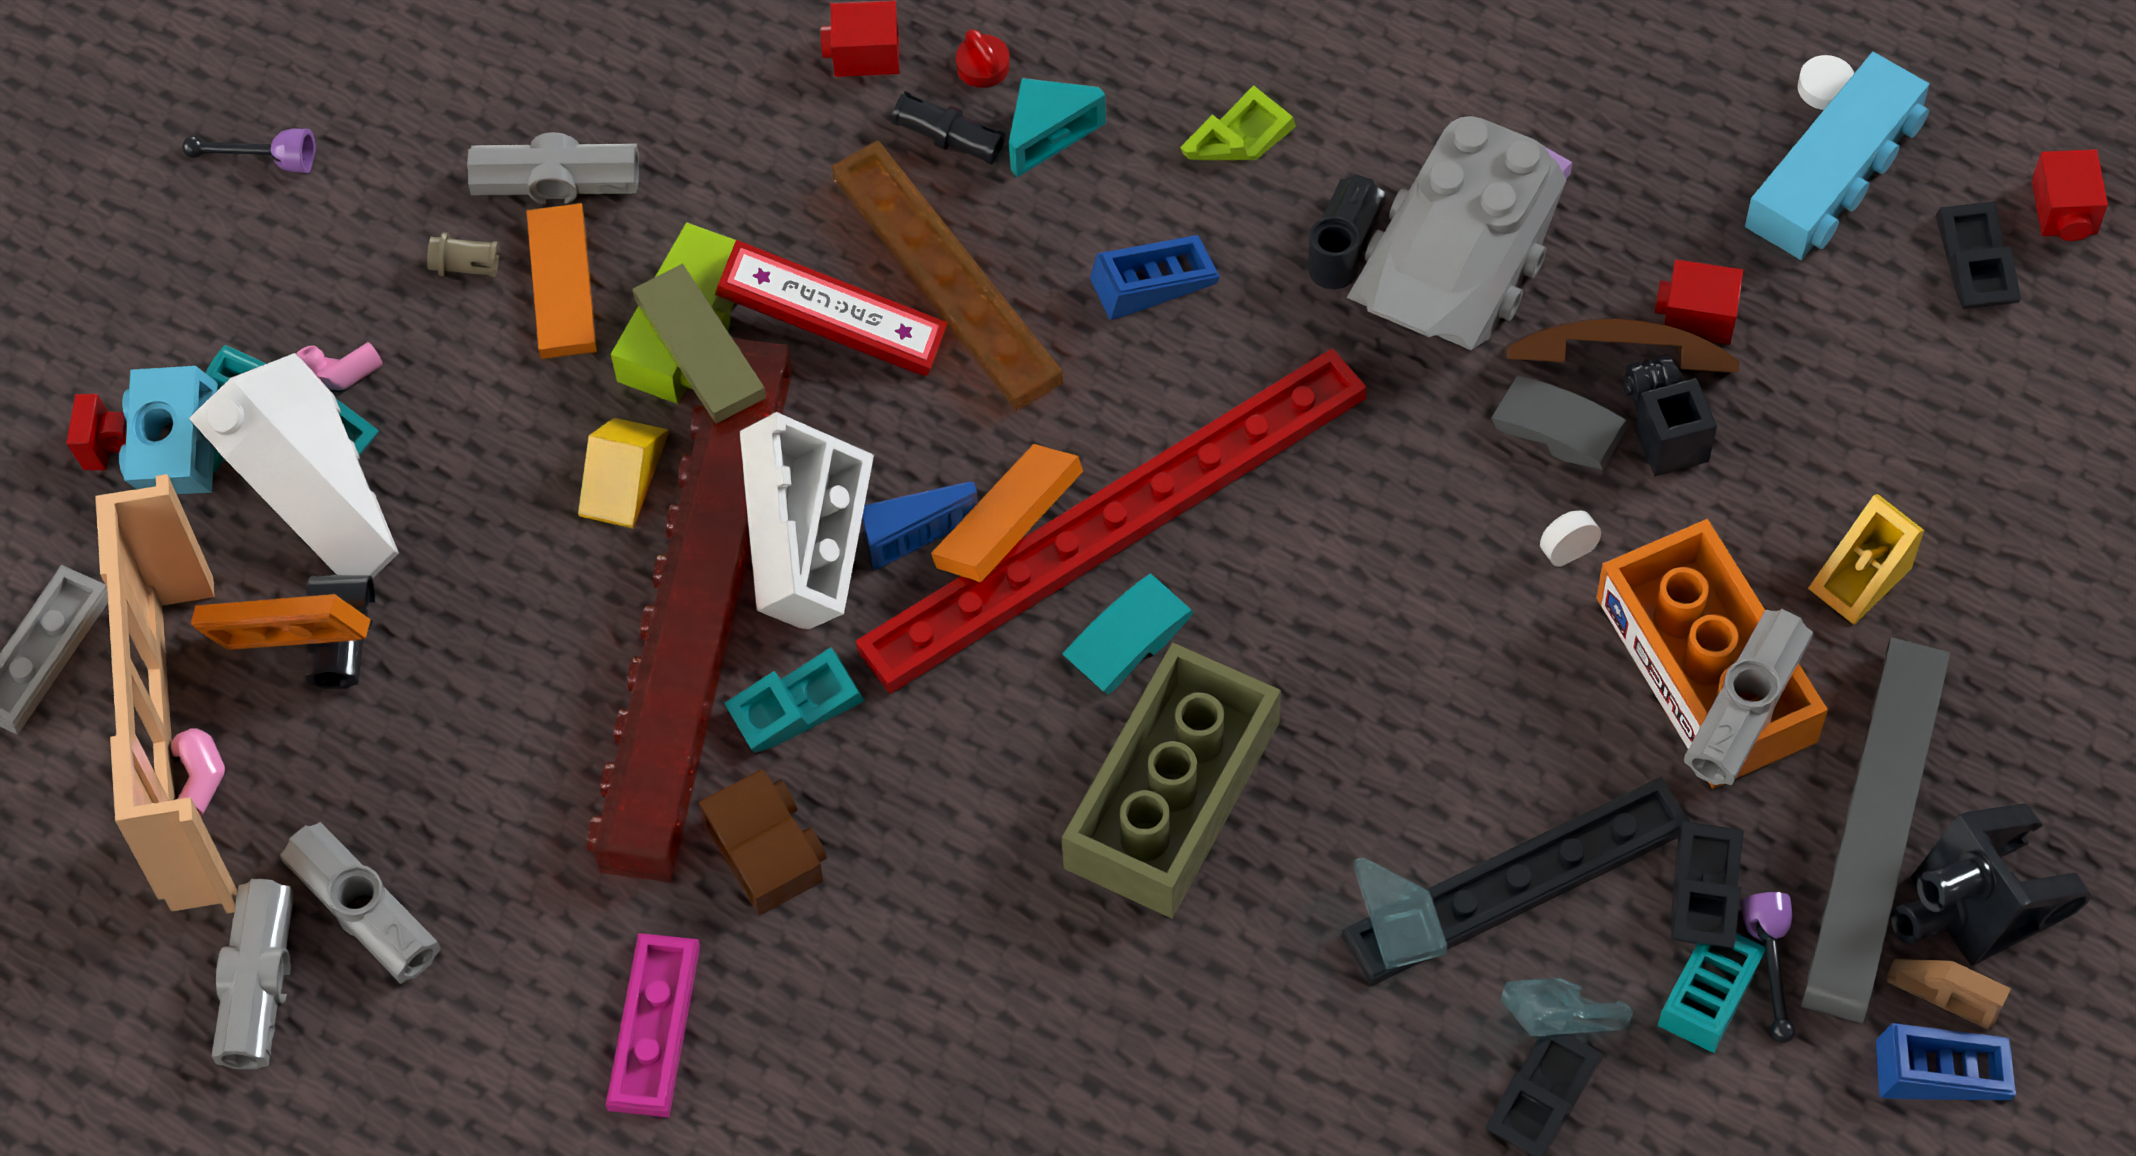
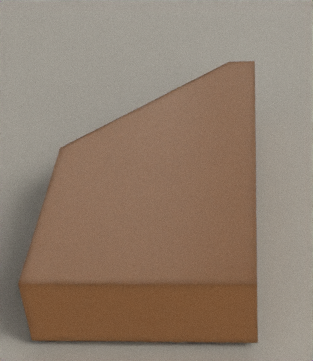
M1894 959L1886 976L1888 983L1989 1030V1027L1993 1029L2011 988L1954 961Z

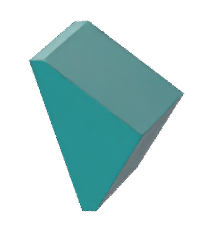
M1022 78L1009 138L1010 167L1013 174L1018 178L1105 125V93L1095 86Z

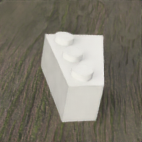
M775 412L740 431L757 611L795 627L811 629L844 614L874 455Z

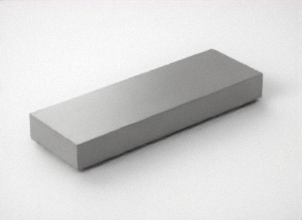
M63 565L59 567L0 653V727L17 735L19 734L107 605L108 592L105 584Z

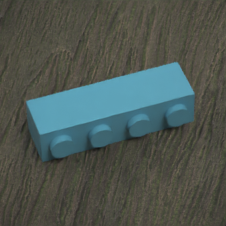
M1872 52L1752 196L1745 227L1801 261L1814 245L1823 249L1831 240L1838 227L1839 220L1836 219L1844 208L1852 212L1858 207L1869 188L1867 180L1872 173L1876 171L1883 175L1896 158L1899 151L1897 143L1905 134L1913 138L1923 126L1929 114V109L1924 107V102L1930 83L1879 54Z

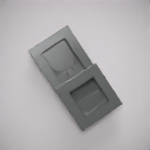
M1517 375L1491 417L1495 428L1510 436L1545 443L1552 456L1565 462L1599 470L1604 469L1628 428L1626 419L1591 400L1557 386Z

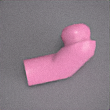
M369 342L340 360L324 357L322 350L316 346L304 347L296 353L328 389L336 391L351 387L383 366L379 354Z
M190 728L185 732L178 733L171 743V752L173 757L180 756V762L184 764L189 774V778L178 799L191 797L199 815L202 817L224 776L225 765L212 737L202 730Z

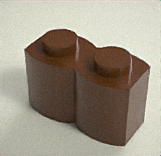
M760 769L698 802L701 818L706 829L759 916L823 882L820 862L827 859L824 848L811 827L801 831L795 820L791 817L798 809L789 789L781 779L772 783L765 771Z

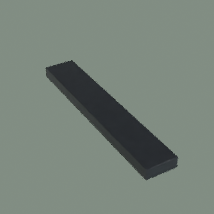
M1661 776L1343 929L1342 938L1372 987L1677 839L1679 825L1683 821H1691Z

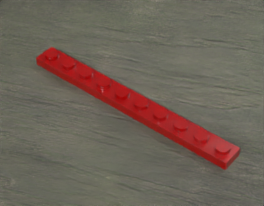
M1333 348L1329 349L1023 537L982 582L960 576L857 639L855 642L858 654L889 694L895 692L1366 399L1367 387Z

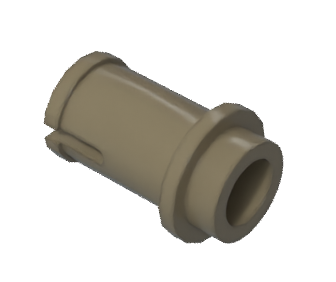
M443 232L441 237H431L429 240L427 267L428 270L438 271L439 277H446L447 272L487 275L496 278L500 257L496 253H499L500 245L498 241L484 242L452 239L448 232Z

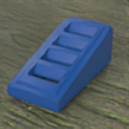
M1198 235L1097 253L1090 275L1091 282L1109 320L1121 318L1217 284L1220 278ZM1185 254L1193 271L1183 272L1176 257ZM1164 262L1170 275L1162 276L1157 264ZM1143 270L1147 279L1139 281L1135 272Z
M969 481L864 505L862 515L863 533L873 570L881 568L949 534L978 504L975 483Z
M1892 1023L1876 1039L1879 1096L1881 1098L2012 1100L2016 1096L2010 1038ZM1908 1052H1909V1054H1910V1067H1909ZM1926 1052H1935L1937 1073L1928 1072ZM1952 1053L1962 1054L1963 1076H1958L1954 1073ZM1977 1053H1988L1990 1079L1979 1078Z

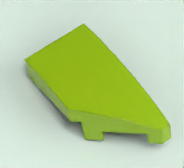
M1253 85L1220 120L1212 114L1180 148L1183 155L1192 160H1257L1292 131L1296 125L1293 116Z

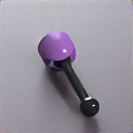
M292 128L281 131L271 144L203 142L197 136H190L184 140L182 149L191 158L199 157L203 153L272 155L274 162L282 170L294 173H309L316 151V144L310 129Z
M1780 892L1754 894L1741 901L1743 922L1749 934L1757 940L1765 942L1775 1021L1770 1026V1034L1775 1041L1786 1043L1794 1037L1795 1027L1787 1019L1777 940L1785 936L1791 927L1793 917L1791 899L1788 894Z

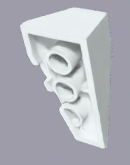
M295 353L230 378L189 419L226 461L337 575H371L374 578L399 552L377 498L370 491L358 462L360 457L354 442L348 438L339 416L341 411L334 394Z

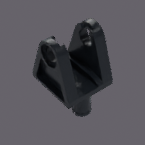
M2023 803L1968 811L1958 815L1911 875L1912 880L1917 886L1920 900L1897 906V910H1894L1891 914V923L1896 936L1905 944H1914L1923 938L1947 931L1972 967L2076 914L2089 902L2092 895L2077 873L2020 882L2014 872L2009 871L2001 857L2027 845L2029 841L2025 836L2030 831L2034 832L2043 826L2029 804Z

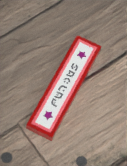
M739 240L735 241L715 292L716 296L924 376H928L948 324V322Z

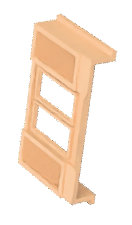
M168 474L156 476V486L95 496L100 575L108 592L116 736L110 737L115 821L158 900L165 899L171 912L221 903L226 913L235 912L237 889L191 797L176 799L162 606L212 598L215 595L212 573ZM129 634L148 669L149 694L130 658ZM134 707L153 742L155 772L135 734Z

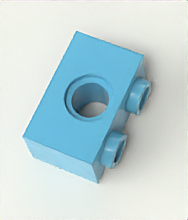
M197 366L130 370L129 389L124 392L122 400L123 413L127 421L126 444H123L120 449L119 465L124 481L134 488L156 486V476L168 474L176 494L212 493L214 446L193 424L189 417L217 392L218 383ZM173 422L170 434L165 439L158 441L163 427Z

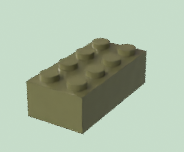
M1172 642L1062 836L1063 868L1173 919L1279 725L1281 690Z

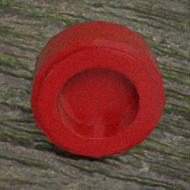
M975 29L968 30L965 34V41L959 45L956 51V70L960 79L976 88H988L998 85L1006 78L1010 71V55L1006 44L992 35L982 34Z

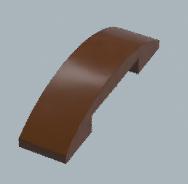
M1597 318L1560 323L1527 334L1505 347V358L1565 362L1566 339L1677 346L1676 366L1679 369L1739 372L1740 362L1724 349L1689 332L1662 324L1623 318Z

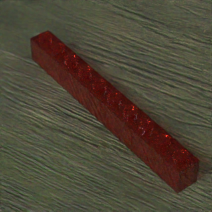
M732 338L765 387L766 399L715 424L704 406L696 405L691 421V438L695 440L692 455L684 454L681 459L678 483L679 488L683 489L680 503H672L668 511L666 536L671 539L667 555L659 554L656 559L653 584L654 588L658 589L655 603L654 605L647 604L642 615L640 633L641 639L645 640L641 657L633 656L629 666L627 685L628 691L632 692L628 709L621 708L616 718L614 740L616 744H619L615 762L608 761L605 764L602 774L601 795L606 798L602 816L594 815L589 826L587 847L588 851L594 852L600 873L672 882L751 550L740 431L775 412L783 415L793 374L788 345Z

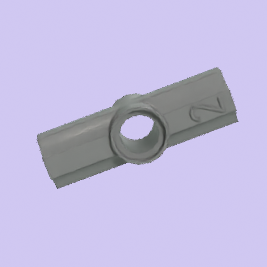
M551 132L536 136L532 140L531 145H476L468 149V185L471 195H529L537 203L546 204V199H565L564 203H571L577 197V194L637 193L639 153L637 144H579L571 136Z
M1783 609L1779 611L1765 610L1739 659L1727 670L1723 687L1685 754L1684 763L1692 768L1697 777L1714 785H1732L1761 731L1771 722L1775 705L1812 639L1813 631L1805 626L1800 617ZM1750 692L1761 700L1756 702L1746 701L1739 697L1737 693Z
M321 822L312 826L305 825L289 838L288 845L280 854L283 863L337 918L342 929L355 936L400 984L406 980L416 978L432 964L434 957L441 950L439 943L387 891L378 874L368 866H363ZM359 896H373L372 900L362 908H347L350 902Z
M251 879L250 882L241 884L238 887L229 946L221 948L216 968V990L220 1006L212 1058L217 1065H223L232 1069L254 1070L269 1066L278 1003L283 1004L287 994H281L283 976L290 975L291 970L290 956L286 949L294 893L290 886L281 885L269 879Z

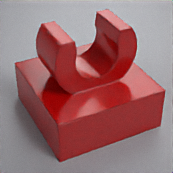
M75 394L66 444L83 470L106 471L109 452L120 453L122 445L126 444L127 421L124 413L118 411L109 412L98 394Z

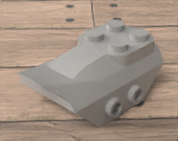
M1468 116L1452 121L1444 129L1410 190L1402 188L1398 192L1390 210L1389 219L1392 221L1385 232L1377 230L1373 235L1365 255L1367 263L1347 298L1367 306L1368 312L1427 337L1439 336L1470 350L1489 340L1501 318L1510 321L1515 315L1523 295V290L1518 288L1525 276L1535 278L1544 261L1547 248L1542 246V243L1566 183V178L1558 162L1536 140L1485 119Z

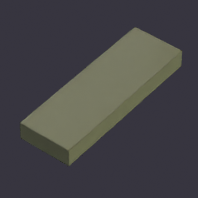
M683 264L632 289L635 301L715 424L766 399L765 387Z

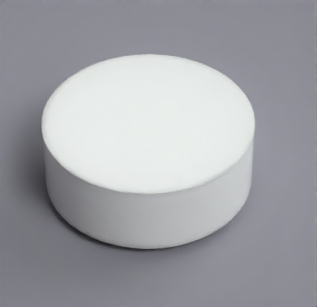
M1830 55L1816 56L1803 65L1798 80V92L1807 104L1824 110L1853 76L1854 71L1847 62L1838 57Z
M1571 511L1558 517L1546 528L1540 541V547L1553 565L1561 567L1590 553L1600 540L1601 530L1587 512Z

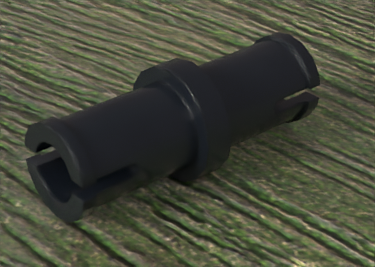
M907 91L900 95L891 119L894 125L903 126L934 139L936 147L947 150L951 146L982 159L990 165H993L994 159L997 158L1003 148L1006 138L1004 131L995 130L964 117L963 110L951 105L945 109L918 98Z

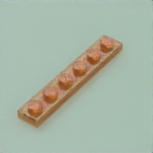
M879 140L831 166L833 179L945 322H948L949 327L1015 411L1063 384V371Z

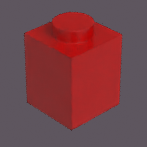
M896 0L830 3L831 25L821 26L822 58H832L834 76L900 74L899 27Z
M2097 149L2041 152L2031 181L2041 236H2059L2066 241H2078L2088 237L2090 234H2098L2108 202Z
M1675 259L1671 281L1660 280L1654 313L1665 315L1664 325L1689 332L1709 342L1730 345L1737 318L1743 269Z

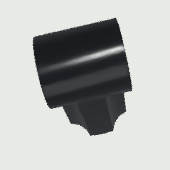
M1356 174L1348 179H1340L1322 219L1317 221L1310 230L1308 271L1310 278L1323 288L1333 290L1344 288L1351 284L1357 276L1359 258L1383 209L1386 198L1385 192L1374 184L1373 179Z
M311 575L308 580L306 596L335 594L366 617L368 616L369 603H375V585L371 575ZM370 620L369 628L372 627L373 620ZM364 639L308 644L305 677L308 684L323 689H348L351 686L358 685Z

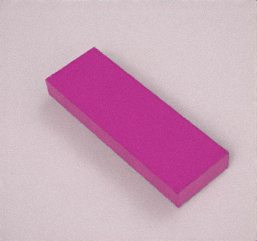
M638 933L606 1100L607 1111L669 1118L700 951L699 939Z

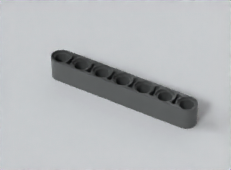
M1890 637L1883 661V672L1878 682L1871 711L1872 718L1868 732H1866L1858 765L1860 768L1846 815L1847 822L1833 869L1834 876L1831 887L1828 890L1822 914L1821 930L1818 941L1815 944L1809 968L1808 984L1801 1002L1802 1008L1861 1024L1864 1021L1880 960L1948 667L1950 651Z

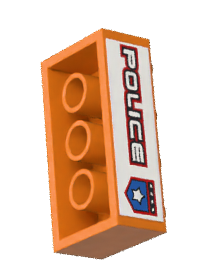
M1708 519L1603 563L1596 599L1687 749H1689L1723 687L1727 670L1739 659L1765 612L1764 607ZM1799 663L1775 705L1771 722L1761 731L1736 779L1818 743L1828 709ZM1750 692L1737 693L1739 697L1746 701L1756 702L1761 700ZM1708 782L1709 785H1710V787H1711L1712 789L1723 785V784L1714 785V784Z

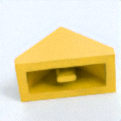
M613 418L590 434L588 437L578 511L579 517L634 529L669 434L668 429Z
M1874 495L1808 589L1853 625L1856 624L1912 569L1924 529L1880 495Z

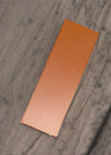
M582 203L526 210L540 357L545 359L597 352Z
M1033 444L933 550L931 555L936 568L982 582L1081 475L1083 469L1079 457Z
M330 594L195 605L191 625L223 648L234 650L361 640L367 636L371 619L337 595Z

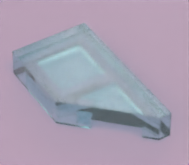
M1364 857L1355 859L1354 870L1386 969L1446 955L1447 943L1430 892Z
M1561 978L1506 982L1500 999L1530 1036L1625 1030L1628 1028L1633 1014L1631 1008L1620 1001L1600 1004L1579 996L1582 986Z

